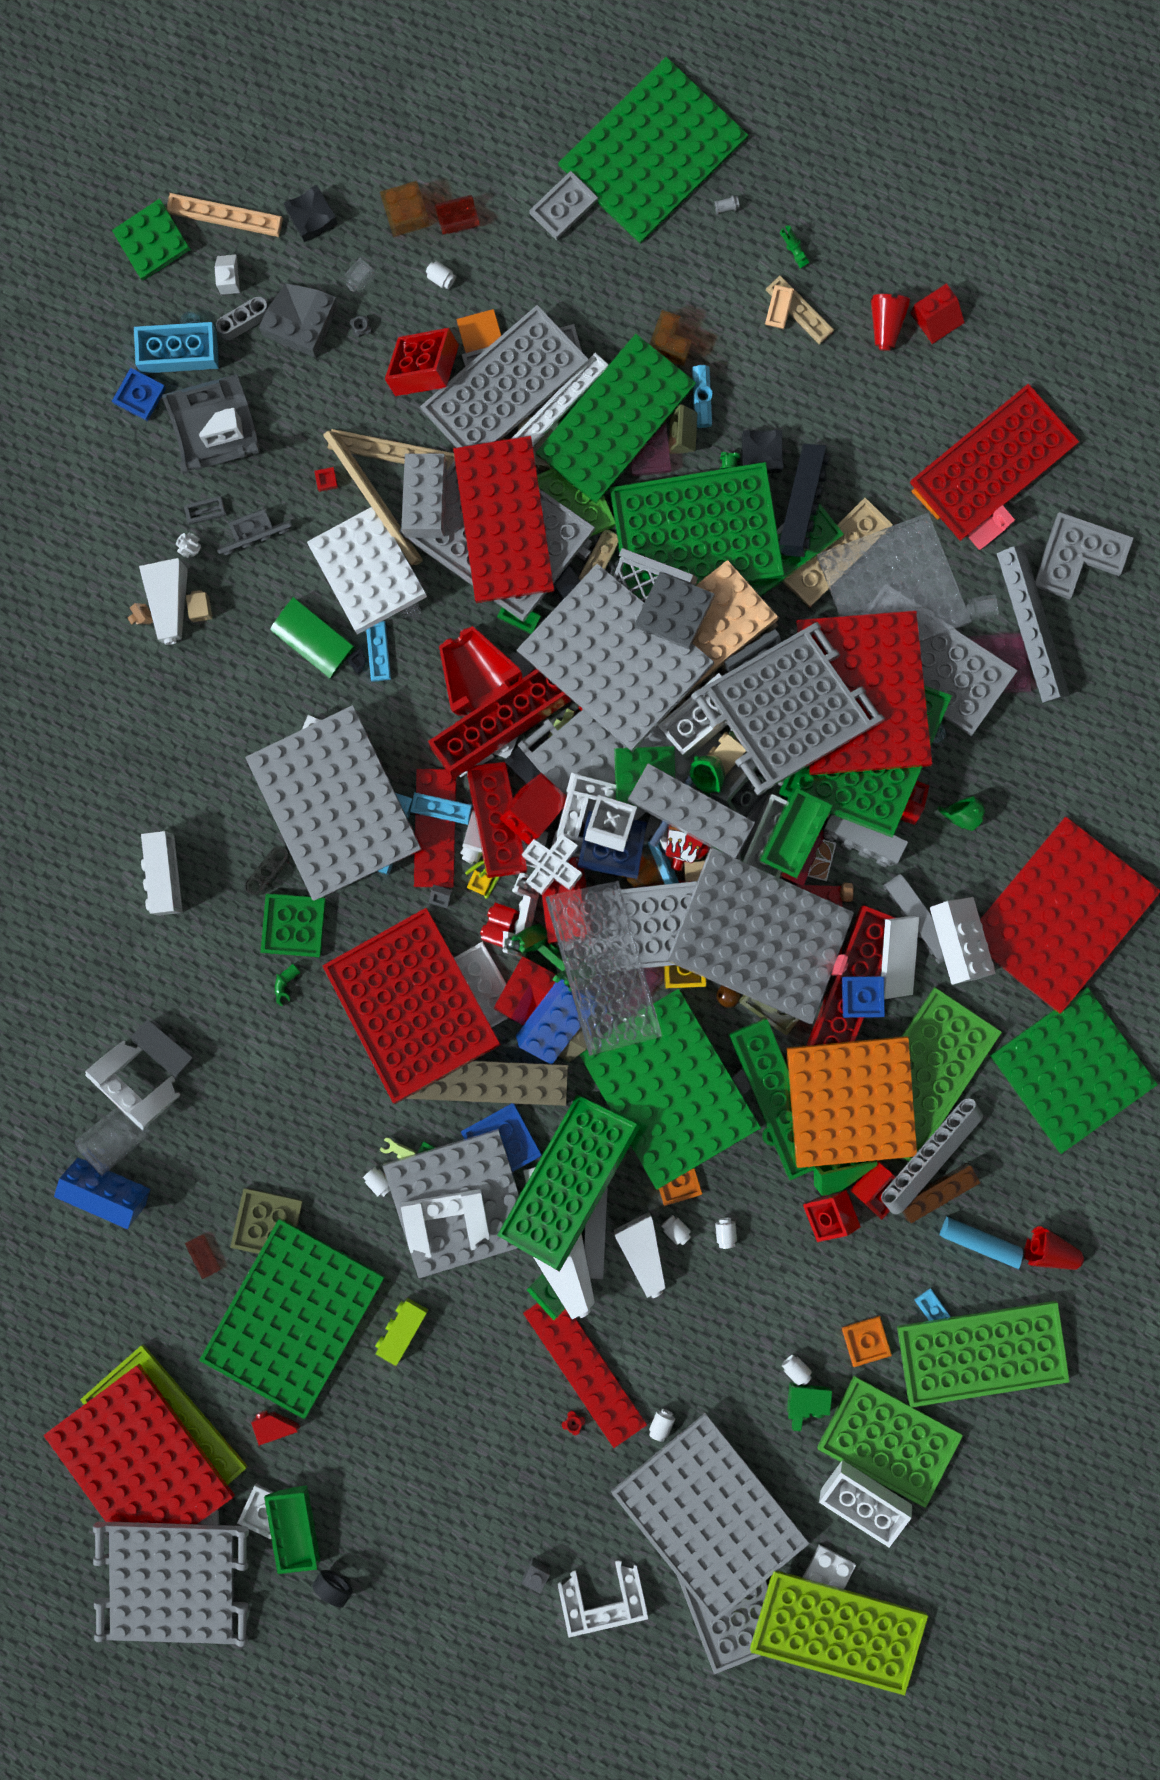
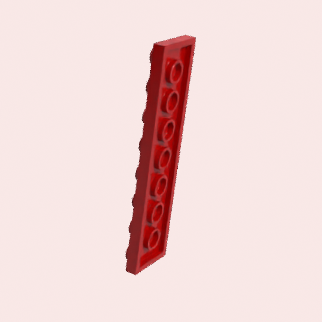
M538 1303L523 1312L613 1448L647 1426V1423L576 1318L572 1319L567 1310L564 1309L553 1320Z

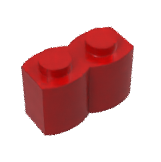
M495 902L488 910L487 916L489 919L487 924L483 925L481 929V940L503 948V931L513 933L520 912Z

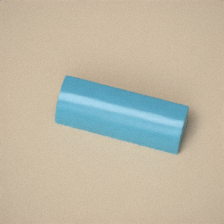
M946 1216L939 1234L941 1237L1014 1268H1020L1023 1257L1021 1247Z

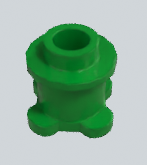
M722 452L720 457L722 467L719 470L737 467L740 454Z

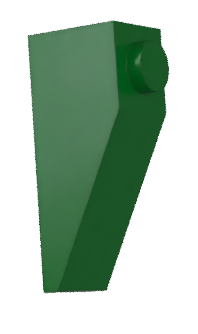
M877 1161L813 1166L814 1186L822 1196L840 1192L876 1167Z

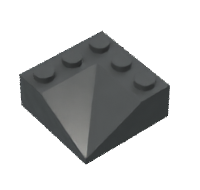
M285 283L266 310L259 329L264 337L316 358L339 305L336 297L316 289Z

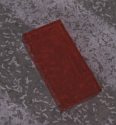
M204 1234L185 1243L202 1279L221 1270Z

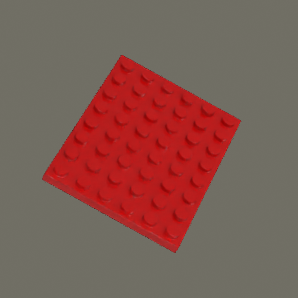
M905 611L797 620V633L816 622L819 623L821 626L820 630L834 650L837 649L840 653V656L834 661H830V664L850 693L863 686L866 696L878 713L882 714L885 718V721L881 724L874 726L810 764V775L931 766L932 757L917 612ZM811 634L812 638L814 639L818 647L821 649L823 654L826 655L827 652L824 650L818 639L815 637L814 634ZM859 698L855 699L864 711V713L866 714V716L868 717V719L871 720L872 717L865 709Z
M1065 816L982 916L980 922L991 959L1061 1014L1159 895L1160 890Z
M427 908L322 965L393 1104H397L501 1045Z
M140 1363L43 1435L105 1522L197 1525L235 1496Z

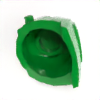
M695 756V761L691 763L690 777L693 783L702 791L720 792L725 779L724 767L718 756Z
M976 797L961 799L946 808L938 807V811L944 817L951 820L953 824L969 831L975 830L983 822L985 814L983 803Z

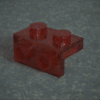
M472 195L435 204L442 235L480 225Z

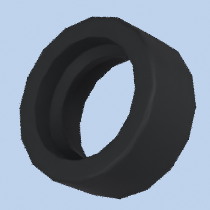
M322 1570L312 1584L315 1593L325 1602L335 1607H344L353 1593L351 1585L345 1579L329 1570Z

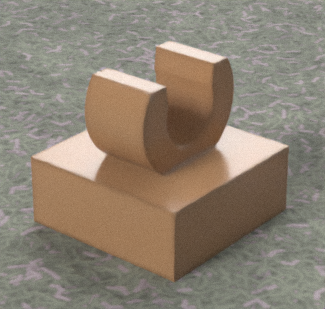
M135 603L130 607L133 612L128 617L131 625L135 623L137 625L153 623L151 612L146 604Z

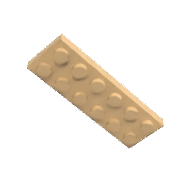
M864 498L837 525L844 533V536L782 582L810 608L893 524Z

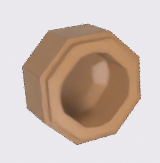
M843 883L841 885L840 897L842 902H851L853 900L852 883Z

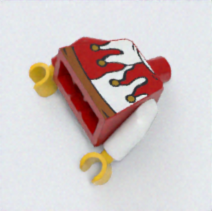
M671 825L668 826L660 840L662 848L666 850V856L673 858L670 867L678 871L682 870L684 862L693 863L694 860H700L711 849V847Z

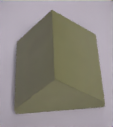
M679 405L670 415L668 454L695 452L698 413L684 405Z

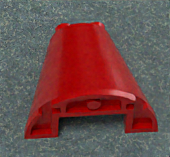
M473 626L463 629L460 632V637L457 639L449 638L439 646L450 708L458 716L468 715L467 713L473 712L522 679L521 670Z

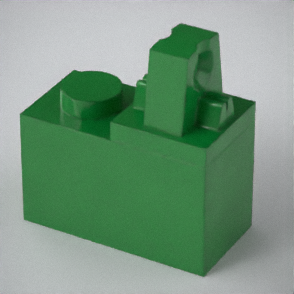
M789 1383L787 1413L788 1419H792L793 1431H801L802 1421H807L810 1414L817 1418H824V1415L830 1416L832 1397L830 1387L803 1386L802 1384L797 1386L795 1383Z

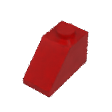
M267 1410L259 1412L251 1422L259 1446L294 1434L300 1429L299 1423L274 1411L270 1413Z

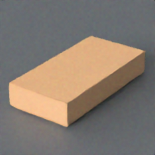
M775 285L765 325L785 329L794 289Z

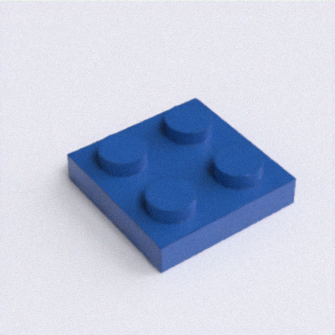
M130 368L112 402L148 422L166 387Z
M842 977L844 1018L885 1017L884 977Z

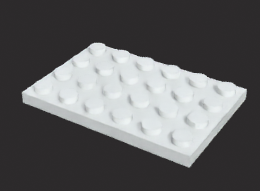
M372 507L307 541L357 634L427 597L396 540L390 535Z

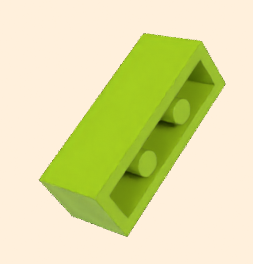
M409 1298L405 1302L401 1300L396 1309L398 1313L396 1319L391 1318L385 1328L388 1330L385 1338L381 1336L375 1345L378 1348L376 1355L397 1366L428 1312V1309Z

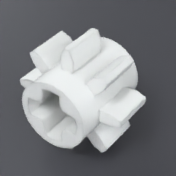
M183 533L176 542V546L179 547L177 552L187 558L189 555L194 557L201 548V545L197 543L200 538L193 533H188L187 535Z

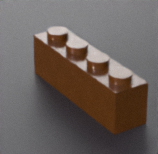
M965 1163L925 1186L902 1213L908 1222L913 1223L980 1184V1181L971 1165Z

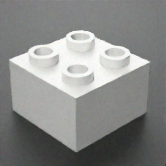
M598 795L585 840L623 852L637 807Z

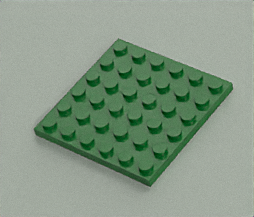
M1088 987L1079 991L1061 1014L1052 1010L990 1055L1060 1154L1158 1085Z

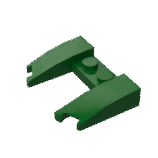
M540 923L522 930L511 939L514 942L520 941L519 944L521 946L519 950L522 953L538 950L562 972L555 975L553 980L556 983L564 980V984L570 987L568 989L570 992L589 987L598 975L584 962L574 964L575 961L561 953L560 948L556 944L548 943L547 929Z

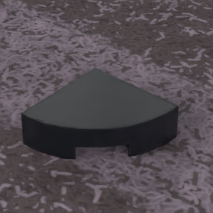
M361 647L346 658L358 675L364 669L366 662L365 653Z

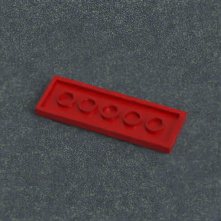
M506 763L475 765L466 772L487 878L527 873L526 861L522 856L524 851L521 838L499 819L513 799Z
M417 769L416 793L456 801V778L453 780L449 773L443 769ZM416 814L415 836L422 850L415 853L414 887H433L434 884L444 888H454L455 822Z

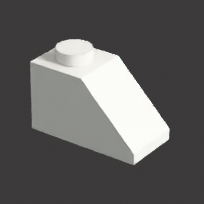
M237 255L217 256L215 277L216 286L220 294L240 293Z
M235 408L216 412L199 436L207 448L242 439L244 437L241 418Z

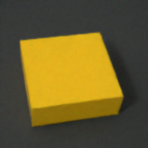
M474 870L467 888L485 896L493 878H487L486 874L480 878L479 874L481 872Z

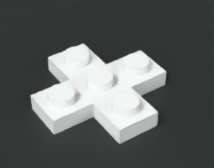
M562 834L550 850L533 839L522 854L526 860L536 866V869L526 880V884L543 895L555 879L571 891L583 875L579 870L567 863L579 848L578 845Z

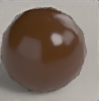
M723 985L720 986L717 992V1000L724 1007L731 1008L736 1006L741 998V993Z

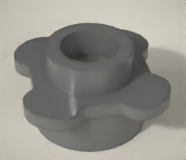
M358 316L350 320V325L353 327V336L359 337L362 334L368 335L371 333L367 316Z

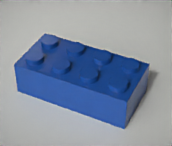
M564 980L558 983L555 982L516 1034L519 1048L551 1065L598 1005L594 992L587 988L570 992L568 990L570 987L564 984Z
M77 1157L59 1178L54 1197L129 1229L144 1209L150 1189Z

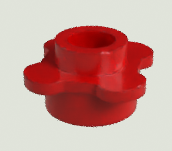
M569 1411L567 1419L562 1422V1428L564 1430L567 1429L576 1436L580 1433L581 1426L585 1424V1418L577 1416L574 1411Z

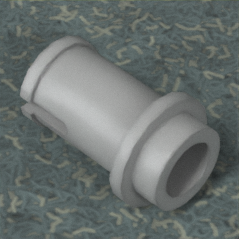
M732 195L731 198L714 201L716 214L730 210L736 211L739 208L737 196L734 197Z

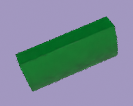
M294 597L285 606L270 629L330 679L346 661V658L355 650L353 645Z
M793 788L759 861L797 878L833 805L798 788Z
M308 1486L288 1488L265 1495L264 1500L277 1573L317 1570L320 1564V1555Z

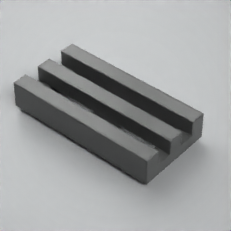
M222 496L184 505L189 525L227 516ZM219 502L218 506L204 508L194 512L189 511L193 508ZM221 510L220 512H216V513H212V514H208V515H204V516H200V517H196V518H192V519H191V517H193V516H197V515H201V514H205V513H209V512Z

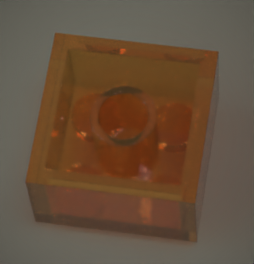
M417 181L380 192L393 237L430 226Z

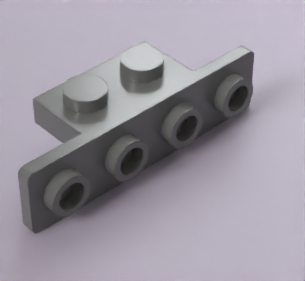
M265 508L229 521L228 524L235 541L219 546L218 553L227 555L233 553L235 548L239 546L246 548L253 545V541L257 539L264 541L271 538L273 533H285L292 526L291 519L272 526Z

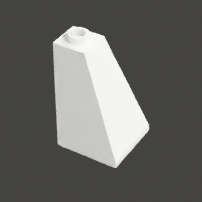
M179 558L139 566L157 638L161 643H165V645L177 643L176 640L182 638L188 571Z
M650 1212L615 1229L614 1235L647 1298L650 1296L655 1298L663 1293L662 1290L665 1289L653 1220Z
M582 1234L579 1236L560 1272L534 1257L570 1317L574 1319L578 1316L583 1318L591 1312L590 1308L595 1302Z

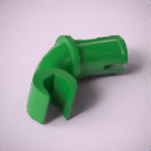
M788 225L785 226L787 233L782 228L780 235L787 244V250L793 253L794 259L801 269L809 263V260L802 251L801 240L795 236L791 226Z
M291 964L280 975L276 974L275 994L276 1002L280 1006H284L280 1002L281 996H285L290 1001L289 995L285 993V986L287 987V983L301 973L294 964Z

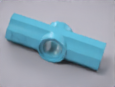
M698 365L692 367V380L696 382L693 388L692 403L694 411L698 413L697 427L706 428L712 426L709 366ZM698 393L704 394L706 400L699 399Z

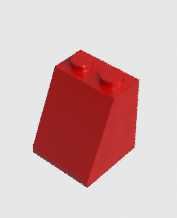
M541 772L517 792L499 819L529 845L533 839L536 840L564 808L567 796Z

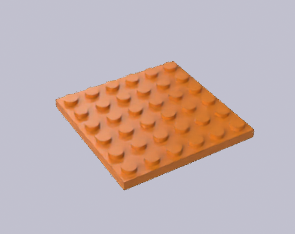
M907 1036L787 1048L797 1168L905 1158L916 1155L910 1052Z

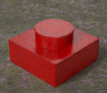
M334 467L314 471L319 492L338 488Z

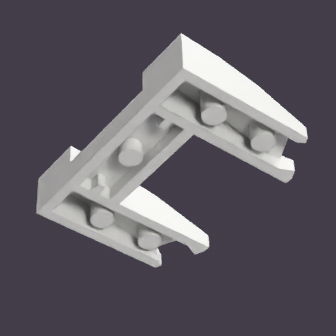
M571 772L566 790L568 792L558 831H555L552 846L562 834L578 845L579 848L573 856L579 858L583 837L579 836L588 799L597 800L598 795L616 800V785Z
M524 873L519 874L512 890L515 894L523 897L519 904V919L515 923L516 933L503 931V952L520 957H525L526 952L522 953L519 950L521 946L519 944L520 941L514 942L511 939L517 933L532 926L539 896L536 890L526 884V880L530 876Z
M122 1041L88 1068L85 1076L139 1128L144 1130L180 1094L175 1093L172 1085L175 1079L171 1076L142 1100L116 1075L142 1051L139 1046L136 1049L125 1045L126 1041Z
M481 1189L401 1203L410 1253L416 1250L426 1253L425 1257L431 1258L432 1256L426 1220L464 1214L471 1250H475L477 1248L476 1244L482 1239H490Z
M615 1561L623 1601L596 1608L584 1609L576 1570L570 1573L572 1578L565 1584L558 1583L568 1637L648 1619L637 1565H634L632 1569L621 1566L622 1561Z

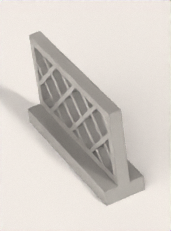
M623 548L620 551L619 556L621 558L613 576L620 583L623 582V585L631 592L640 589L644 597L640 599L642 602L646 601L648 597L643 587L650 583L654 585L658 577H654L653 574L659 575V572H662L692 585H695L698 579L690 573ZM624 563L631 565L633 573L625 577L622 573ZM648 571L651 579L641 583L638 574ZM635 576L638 586L629 589L625 580Z

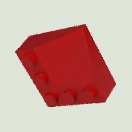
M450 328L398 337L385 376V381L395 396L447 387L459 347Z
M522 956L493 1009L523 1026L555 984L553 978L556 974Z

